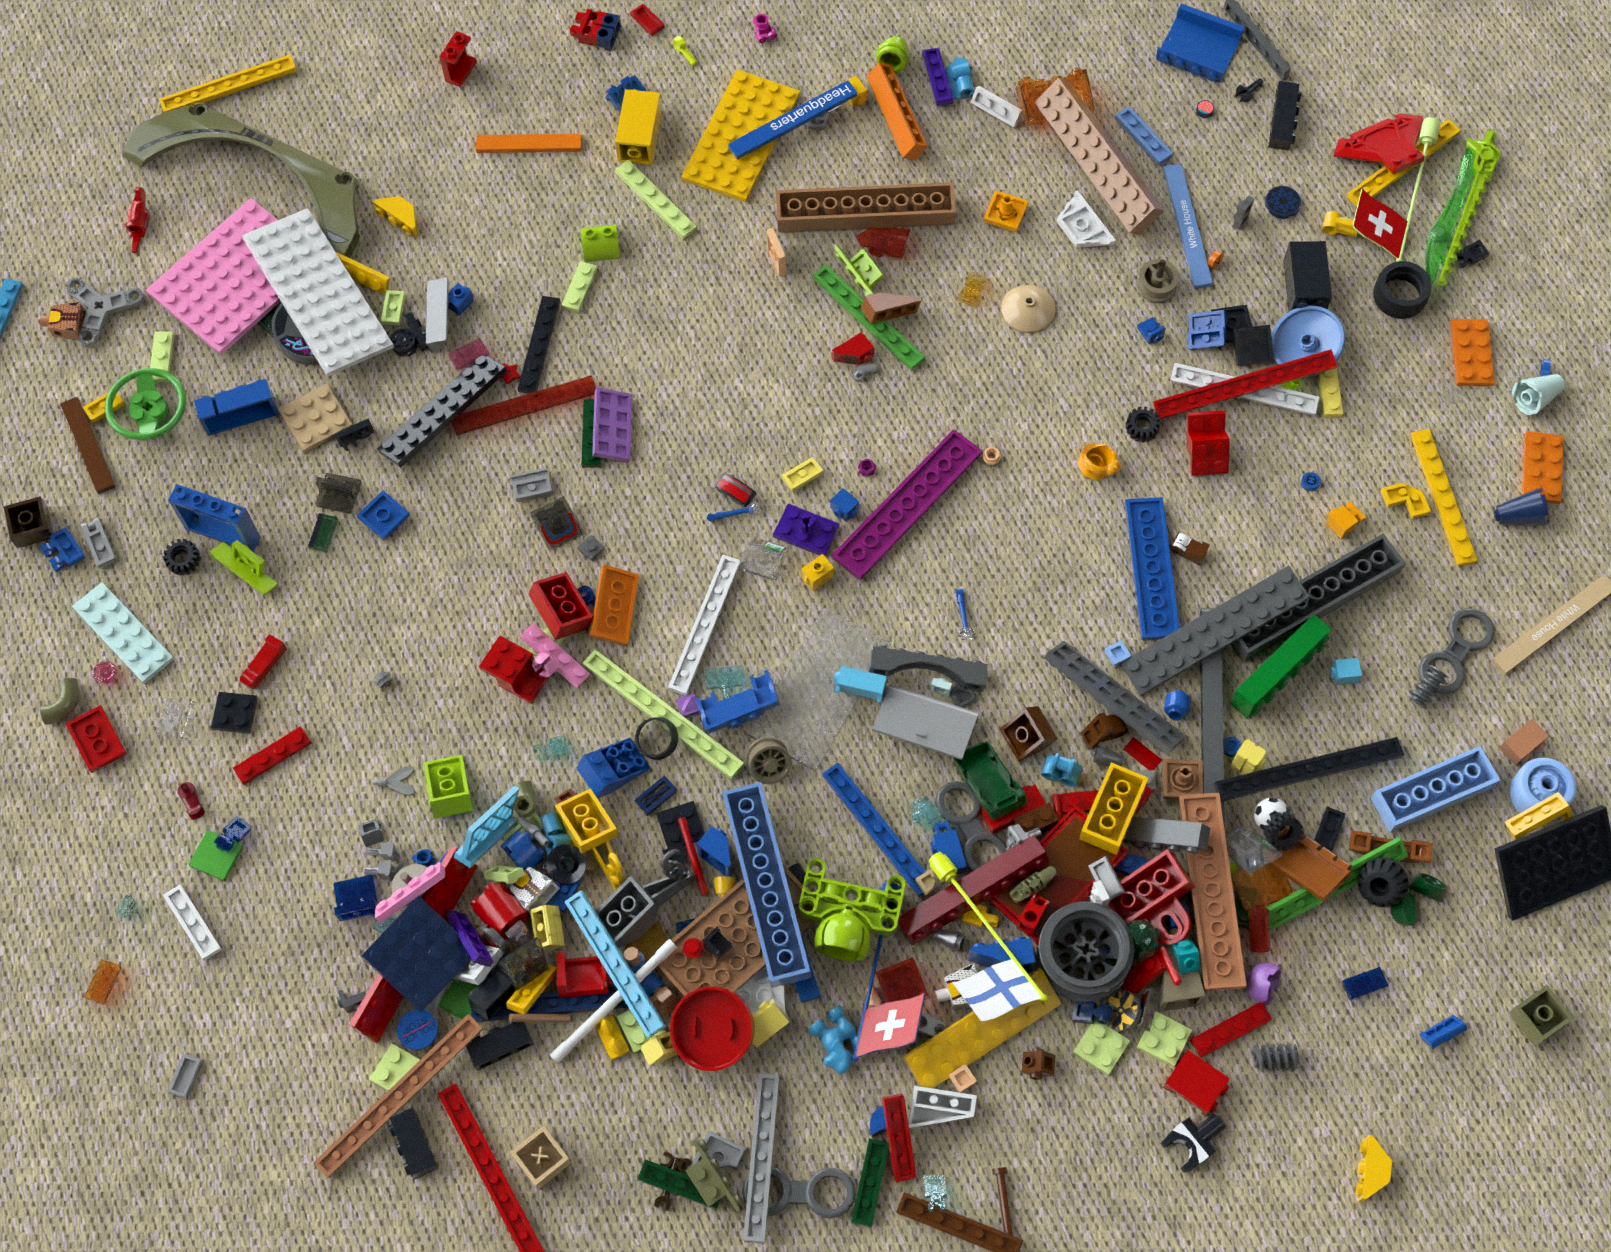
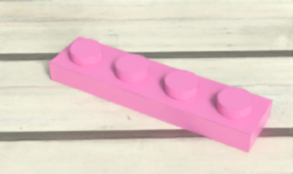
M440 862L429 866L421 876L414 877L407 886L397 889L389 899L379 902L375 908V918L379 923H382L418 895H421L445 877V867Z

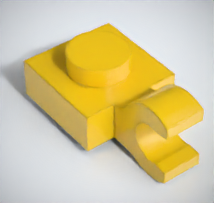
M978 905L977 909L992 927L997 928L999 916L986 913L987 907ZM974 910L968 911L963 915L962 923L982 928L983 922Z

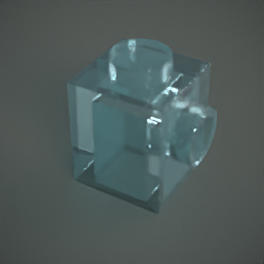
M927 795L923 798H917L911 804L910 817L916 824L919 823L924 830H927L941 819V812Z

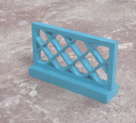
M512 787L468 828L464 845L455 852V859L471 868L517 824L518 819L513 816V804L518 796V787Z

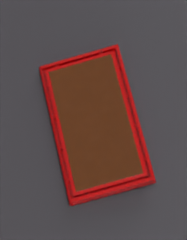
M1076 805L1039 842L1046 851L1049 862L1041 869H1036L1027 876L1029 877L1036 871L1041 872L1049 866L1056 868L1057 873L1051 881L1046 883L1047 887L1036 893L1050 901L1033 937L1026 934L1038 946L1041 931L1053 913L1068 904L1083 902L1091 894L1093 883L1096 881L1089 869V865L1106 856L1113 869H1115L1129 854V851L1122 845L1117 855L1079 840L1088 815ZM1024 879L1015 882L1008 889L1002 890L994 895L992 899L988 900L1016 926L1018 919L1032 897L1015 904L1009 893Z

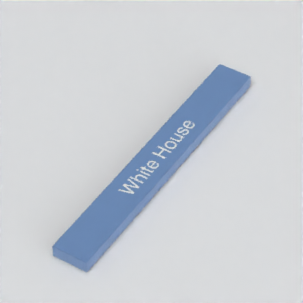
M1182 165L1164 166L1163 171L1194 289L1211 287L1213 282Z

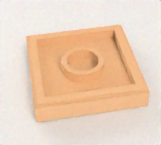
M767 229L768 253L779 277L785 276L786 256L774 229Z

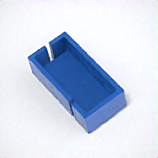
M266 379L257 380L248 385H240L231 390L220 391L214 394V397L203 396L200 399L194 400L199 420L208 436L279 415L275 397Z

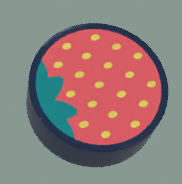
M1208 100L1200 101L1196 108L1197 115L1202 118L1212 116L1214 112L1213 103Z

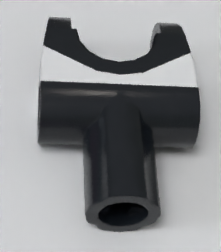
M1215 1113L1198 1126L1188 1117L1176 1126L1160 1144L1163 1148L1173 1143H1182L1188 1147L1190 1153L1188 1162L1180 1168L1183 1173H1186L1202 1164L1216 1152L1209 1141L1226 1129V1126Z

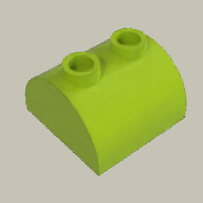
M616 224L581 228L585 262L620 259Z

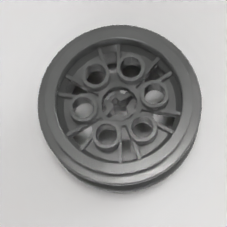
M1076 902L1057 910L1045 923L1040 934L1037 950L1038 966L1043 970L1054 991L1061 996L1078 1002H1094L1112 995L1122 986L1133 962L1134 942L1127 924L1115 911L1094 902ZM1075 924L1081 925V933L1078 935L1073 926ZM1104 931L1110 935L1108 938L1100 942L1101 940L1099 938ZM1091 933L1095 936V939L1087 940L1084 935ZM1068 937L1073 938L1075 943L1068 945L1065 939ZM1054 942L1061 945L1065 950L1054 949ZM1107 947L1110 953L1103 955L1099 952V949ZM1084 948L1088 949L1087 955L1083 954ZM1062 956L1068 957L1070 962L1063 964L1059 958ZM1104 960L1117 961V963L1113 967L1105 963ZM1101 967L1104 973L1096 974L1093 968ZM1071 968V971L1068 973V975L1063 972V970ZM1075 971H1081L1084 974V977L1078 979L1074 976L1073 973ZM1088 974L1091 975L1094 981H1088Z

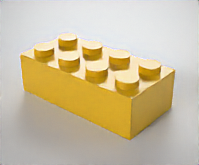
M1111 762L1082 828L1079 840L1117 855L1149 778Z

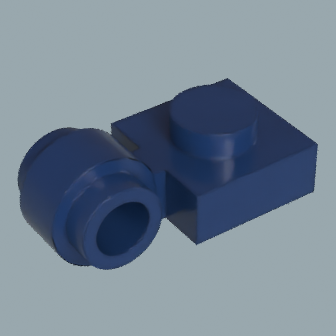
M1075 1001L1072 1015L1073 1022L1094 1024L1095 1017L1098 1023L1108 1025L1112 1021L1113 1011L1111 1006L1101 1004L1097 1008V1004L1093 1001Z

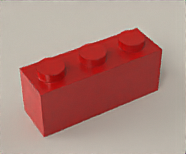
M1036 784L1031 787L1029 785L1022 787L1027 798L1026 805L994 821L990 819L984 808H982L981 815L991 834L1009 828V826L1013 825L1014 818L1046 804Z

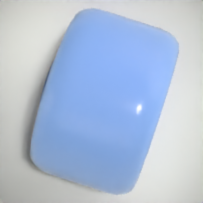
M1536 758L1524 764L1513 777L1509 789L1511 802L1519 813L1558 792L1570 807L1577 792L1576 781L1571 771L1561 762L1551 758Z

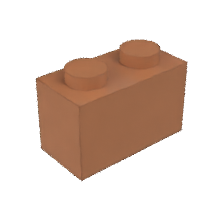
M1531 719L1509 737L1499 749L1515 765H1518L1521 761L1526 763L1533 756L1531 753L1534 750L1539 752L1546 746L1545 740L1549 735Z

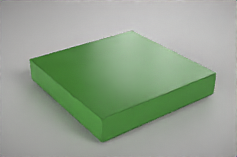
M207 830L188 865L225 882L244 846Z

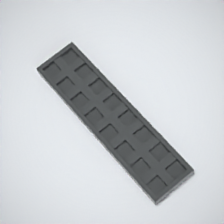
M1065 641L1045 655L1044 659L1051 666L1060 670L1066 678L1074 681L1083 691L1092 695L1098 703L1106 706L1112 714L1120 717L1125 721L1126 725L1134 728L1144 739L1153 743L1159 751L1168 754L1186 737V735Z

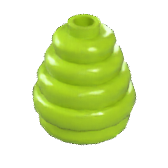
M894 36L887 39L876 50V62L892 65L895 74L903 71L909 63V50L906 41L901 37Z

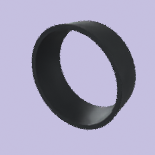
M649 718L638 726L635 742L638 749L646 757L653 760H661L667 758L675 751L678 744V732L675 725L666 718ZM651 720L662 721L668 726L671 733L669 746L664 752L657 755L643 752L639 743L641 729Z

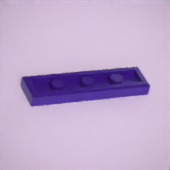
M939 47L922 50L936 106L953 104L954 99Z
M449 910L446 916L453 928L458 932V937L473 962L491 967L494 961L467 915Z

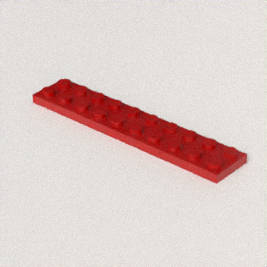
M453 846L450 847L441 863L445 867V877L426 890L422 896V899L446 922L448 920L446 914L449 910H454L478 867L474 864L469 868L455 859L454 855L458 848ZM378 973L349 1025L370 1041L378 1043L404 997Z

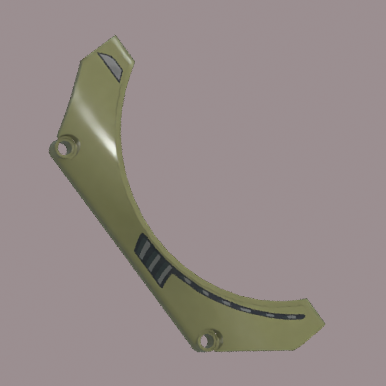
M197 103L194 107L186 106L174 109L137 125L123 149V158L143 167L165 152L183 145L206 140L237 141L261 148L287 164L305 185L316 209L320 228L334 251L350 258L360 240L355 208V191L359 188V181L353 174L338 169L223 115L203 103Z

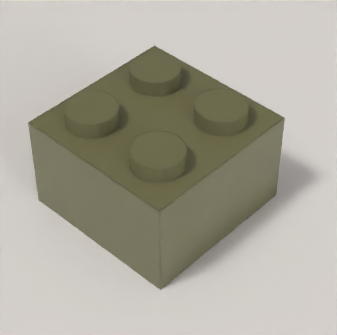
M1548 985L1509 1012L1535 1047L1574 1019Z

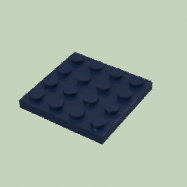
M419 895L361 955L377 973L420 1013L471 960L469 953L458 937V932Z

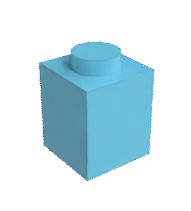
M1359 658L1334 661L1332 667H1330V677L1334 679L1335 685L1359 682L1362 677Z

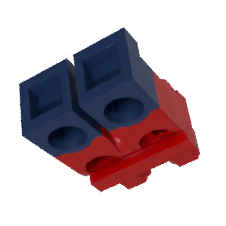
M588 8L585 13L577 11L575 21L580 26L571 25L570 35L578 38L579 43L604 47V50L611 52L621 28L620 15L592 11V9Z

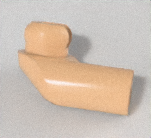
M872 986L868 1009L882 1004L875 986Z

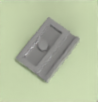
M547 467L510 475L516 502L553 494Z

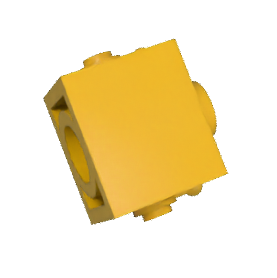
M822 554L801 569L802 579L814 591L834 577V567Z

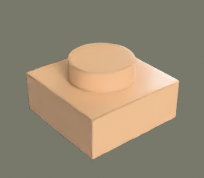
M966 1064L948 1075L958 1093H962L977 1083V1080Z

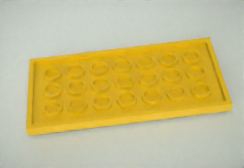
M737 69L681 176V180L746 202L778 138L738 160L728 148V144L793 110L800 96V90Z

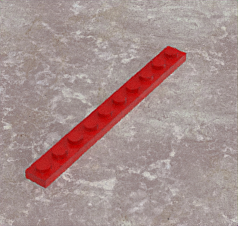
M1332 349L1159 399L1153 401L1155 412L1158 413L1157 417L1160 416L1161 420L1337 368Z
M455 1083L437 1093L519 1252H544L457 1084Z

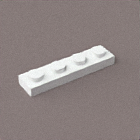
M181 884L163 895L204 961L222 950Z

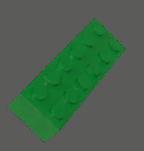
M1313 614L1236 689L1230 704L1246 719L1251 715L1255 717L1262 710L1261 706L1264 703L1268 704L1275 697L1274 694L1277 690L1282 691L1286 687L1290 677L1294 679L1300 673V668L1303 665L1307 666L1313 660V655L1316 652L1319 654L1326 647V643L1330 639L1328 635L1332 629Z

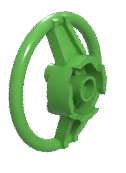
M157 368L138 369L121 377L110 389L105 402L106 418L110 426L126 438L142 441L153 440L172 430L181 420L186 408V393L181 382L171 373ZM153 375L170 381L176 388L179 396V404L175 415L161 428H159L160 424L168 418L169 408L165 399L157 391ZM134 378H137V393L131 397L129 412L134 422L139 425V433L126 430L120 426L113 415V401L117 392L123 385Z

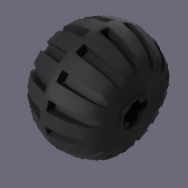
M1379 857L1372 859L1363 865L1360 870L1361 874H1358V889L1362 897L1368 899V903L1371 905L1375 904L1376 907L1394 906L1402 901L1408 892L1409 880L1405 869L1398 862L1390 858ZM1381 878L1387 880V884H1385L1384 880H1381Z

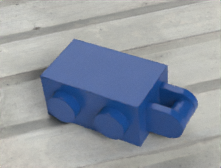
M947 820L934 823L936 834L933 835L932 842H930L932 854L938 852L946 854L957 868L956 874L965 873L967 865L956 829L950 830ZM946 829V832L940 833V830Z

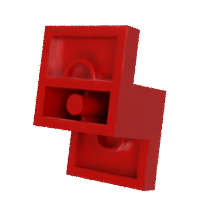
M1224 410L1187 413L1186 447L1191 456V476L1229 473L1230 438L1225 431L1226 413Z
M499 635L479 665L480 670L496 678L499 687L530 704L533 703L549 678L539 676L544 670L543 668L537 672L534 671L532 665L534 656L532 652Z

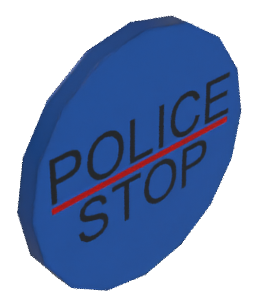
M417 1009L407 1012L402 1016L397 1026L398 1039L405 1047L411 1050L427 1048L434 1042L438 1033L436 1019L426 1010H423L421 1013Z

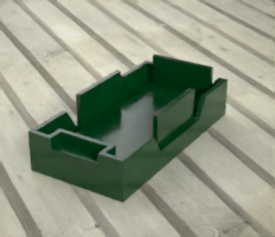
M988 741L981 742L965 750L962 760L953 757L956 770L992 821L1027 804L1025 792L1017 781H1013L1010 772Z

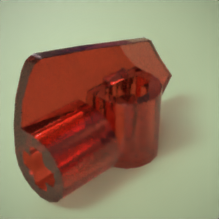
M870 227L856 235L860 246L868 248V252L872 256L882 257L884 254H887V256L903 259L910 229Z

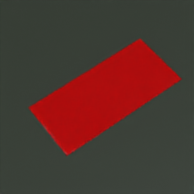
M1134 737L1123 748L1125 752L1148 770H1154L1162 761L1161 758Z

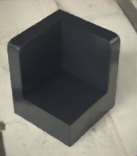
M718 927L702 940L703 947L717 961L732 948V944L721 934Z

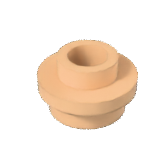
M995 447L985 449L982 455L983 461L988 465H996L1001 460L1000 451ZM993 455L995 458H989L988 456Z

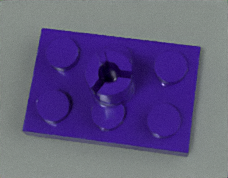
M787 504L773 533V537L819 556L822 554L826 556L840 523Z

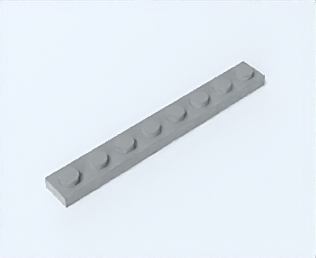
M775 1074L758 1075L743 1241L749 1243L765 1244L780 1082V1076Z

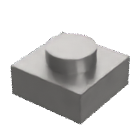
M592 535L578 546V550L590 561L594 560L605 549L604 545Z

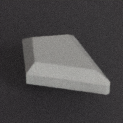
M832 111L809 121L808 129H825Z

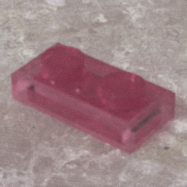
M481 338L448 353V357L457 371L472 364L478 357L489 355Z

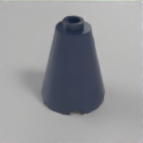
M1537 488L1497 505L1496 510H1493L1495 521L1508 525H1548L1549 520L1545 521V516L1549 515L1545 494H1540L1543 489Z

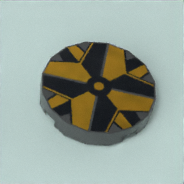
M1122 990L1113 993L1109 997L1105 1005L1112 1007L1113 1017L1112 1021L1108 1024L1111 1029L1124 1032L1130 1031L1137 1025L1142 1009H1140V1000L1135 994Z

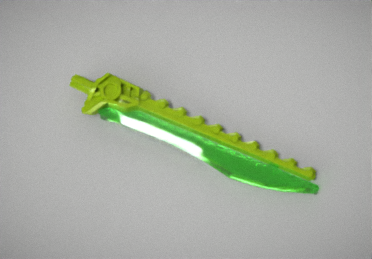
M1494 129L1491 131L1487 130L1483 141L1472 140L1471 138L1466 140L1467 149L1463 155L1452 195L1445 210L1431 230L1427 243L1425 271L1430 277L1431 286H1433L1441 263H1443V267L1436 284L1437 286L1444 287L1448 283L1445 275L1452 273L1450 263H1455L1458 260L1455 251L1459 252L1462 249L1460 240L1467 238L1465 228L1472 226L1470 217H1474L1477 214L1474 205L1482 203L1479 194H1484L1487 191L1484 183L1491 181L1501 157V151L1493 144L1497 136ZM1473 175L1474 181L1472 183L1464 209L1458 222L1447 256H1444L1456 219L1458 217L1460 208L1462 206L1465 194L1467 192L1469 183Z

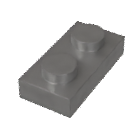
M1248 195L1245 200H1240L1236 206L1237 212L1233 217L1235 219L1233 227L1238 230L1249 219L1254 198Z

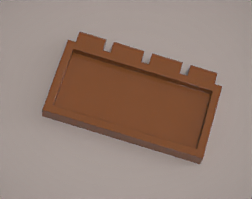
M1286 829L1279 837L1286 835L1289 830ZM1306 834L1300 835L1302 840H1297L1299 844L1297 846L1293 844L1294 849L1292 850L1287 847V851L1282 849L1277 851L1268 847L1260 855L1261 860L1323 902L1348 879L1352 868L1351 864L1342 858L1337 859L1338 856L1327 848L1323 847L1321 849L1322 845L1309 836L1306 837Z

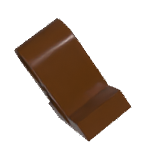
M1100 713L1080 734L1088 749H1093L1099 743L1125 735L1128 732V728L1120 717L1114 714L1106 716L1105 713Z

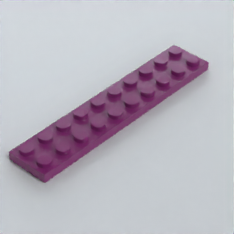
M953 429L832 554V559L858 580H861L982 454V450Z

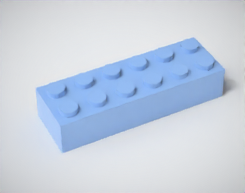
M1478 746L1378 789L1370 799L1389 833L1493 789L1500 779L1481 746Z

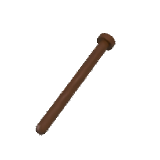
M1007 1168L992 1169V1173L997 1178L1004 1233L1013 1236L1004 1175L1007 1174Z

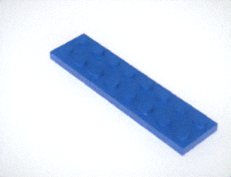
M1163 497L1125 499L1141 640H1158L1180 629Z

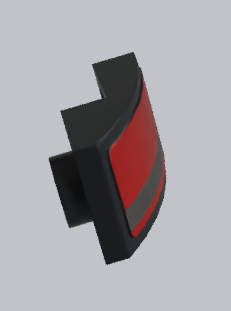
M726 472L714 486L717 491L729 496L732 501L745 508L757 494L752 488Z

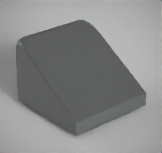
M378 819L359 825L361 837L366 847L384 841Z

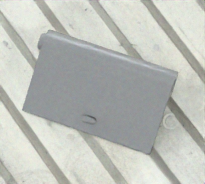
M890 684L889 687L885 686L884 700L872 731L960 760L963 759L970 736L978 720V712Z

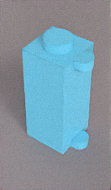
M841 666L840 672H836L834 677V683H836L835 693L845 692L875 699L878 703H881L887 676Z

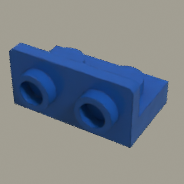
M635 74L632 77L626 76L623 78L618 87L614 85L607 90L608 94L605 99H610L619 112L622 109L625 89L647 91Z

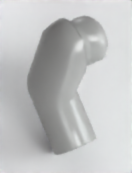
M859 365L853 373V378L856 381H862L868 373H877V365Z

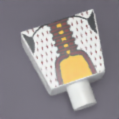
M528 867L524 871V876L517 878L518 881L510 886V889L521 905L529 913L531 909L545 905L560 889L550 878L531 867Z
M974 964L944 978L945 988L935 991L938 1003L949 1000L952 1009L970 1007L952 982H958L977 974Z

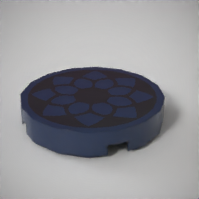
M1288 186L1272 188L1265 198V207L1269 210L1268 212L1280 219H1287L1292 215H1296L1301 206L1299 194Z

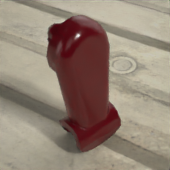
M190 782L182 783L178 787L177 793L187 808L186 812L190 819L195 820L205 814V810L199 802L195 786Z

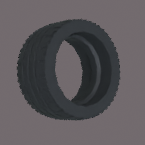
M1407 261L1393 262L1387 265L1379 274L1374 286L1373 297L1377 307L1382 312L1397 319H1406L1416 316L1423 310L1430 297L1432 283L1427 272L1417 264ZM1391 280H1405L1417 289L1419 297L1409 301L1400 300L1389 293L1385 284Z

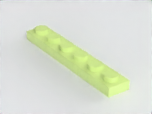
M627 160L615 169V173L682 239H685L697 230L696 225L632 162Z

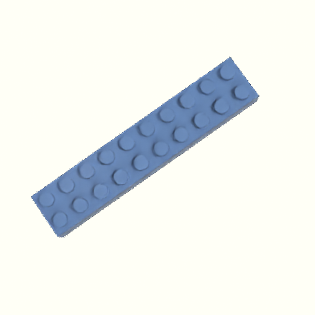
M758 782L723 791L722 794L771 988L811 978L810 968L762 784Z

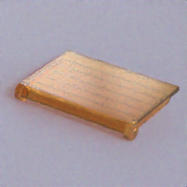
M1268 863L1231 873V880L1245 910L1278 902L1296 892L1288 878Z

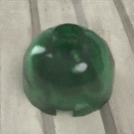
M1145 920L1127 922L1126 924L1134 942V958L1138 962H1142L1153 957L1159 947L1158 940L1161 939L1158 928H1153Z

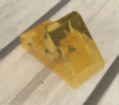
M973 271L966 276V283L958 296V301L974 307L989 278Z

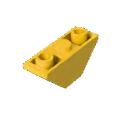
M401 196L375 199L373 201L375 212L378 216H384L393 226H399L406 235L411 234L415 238L418 236L417 217L413 204Z
M1368 1135L1360 1144V1153H1363V1159L1358 1164V1174H1361L1360 1182H1357L1356 1195H1359L1358 1202H1364L1387 1185L1391 1178L1392 1160L1372 1135Z

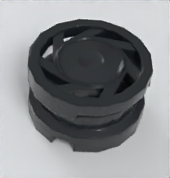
M401 328L394 331L391 335L390 340L393 343L395 354L404 357L416 352L418 343L413 331Z

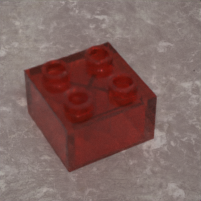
M913 957L875 972L886 1003L911 999L923 993L926 994L925 1000L929 999Z

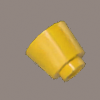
M721 876L714 878L716 895H719V899L735 886V877Z

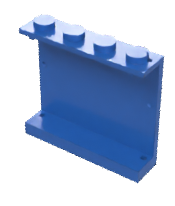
M1181 3L1169 33L1161 48L1158 47L1156 59L1162 63H1168L1178 69H1183L1194 75L1220 83L1242 39L1245 27Z

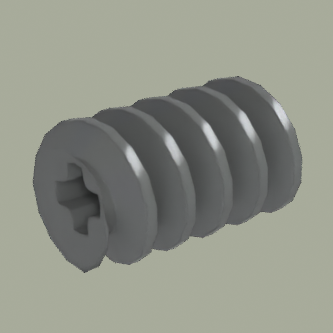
M1433 665L1429 666L1431 672H1424L1426 679L1419 678L1421 685L1414 684L1416 691L1409 690L1411 697H1408L1424 709H1427L1424 702L1432 703L1429 696L1437 697L1434 690L1442 691L1439 684L1447 685L1444 678H1449Z
M1287 1043L1286 1047L1283 1044H1278L1277 1048L1274 1044H1271L1269 1049L1267 1045H1262L1261 1049L1258 1045H1254V1067L1259 1066L1261 1072H1263L1265 1065L1268 1066L1269 1071H1272L1273 1065H1276L1277 1070L1280 1071L1281 1064H1284L1286 1070L1292 1064L1294 1070H1297L1298 1050L1296 1044H1294V1047L1291 1043Z

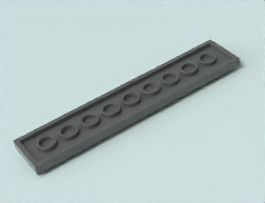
M1288 565L1120 664L1141 697L1310 599V596Z

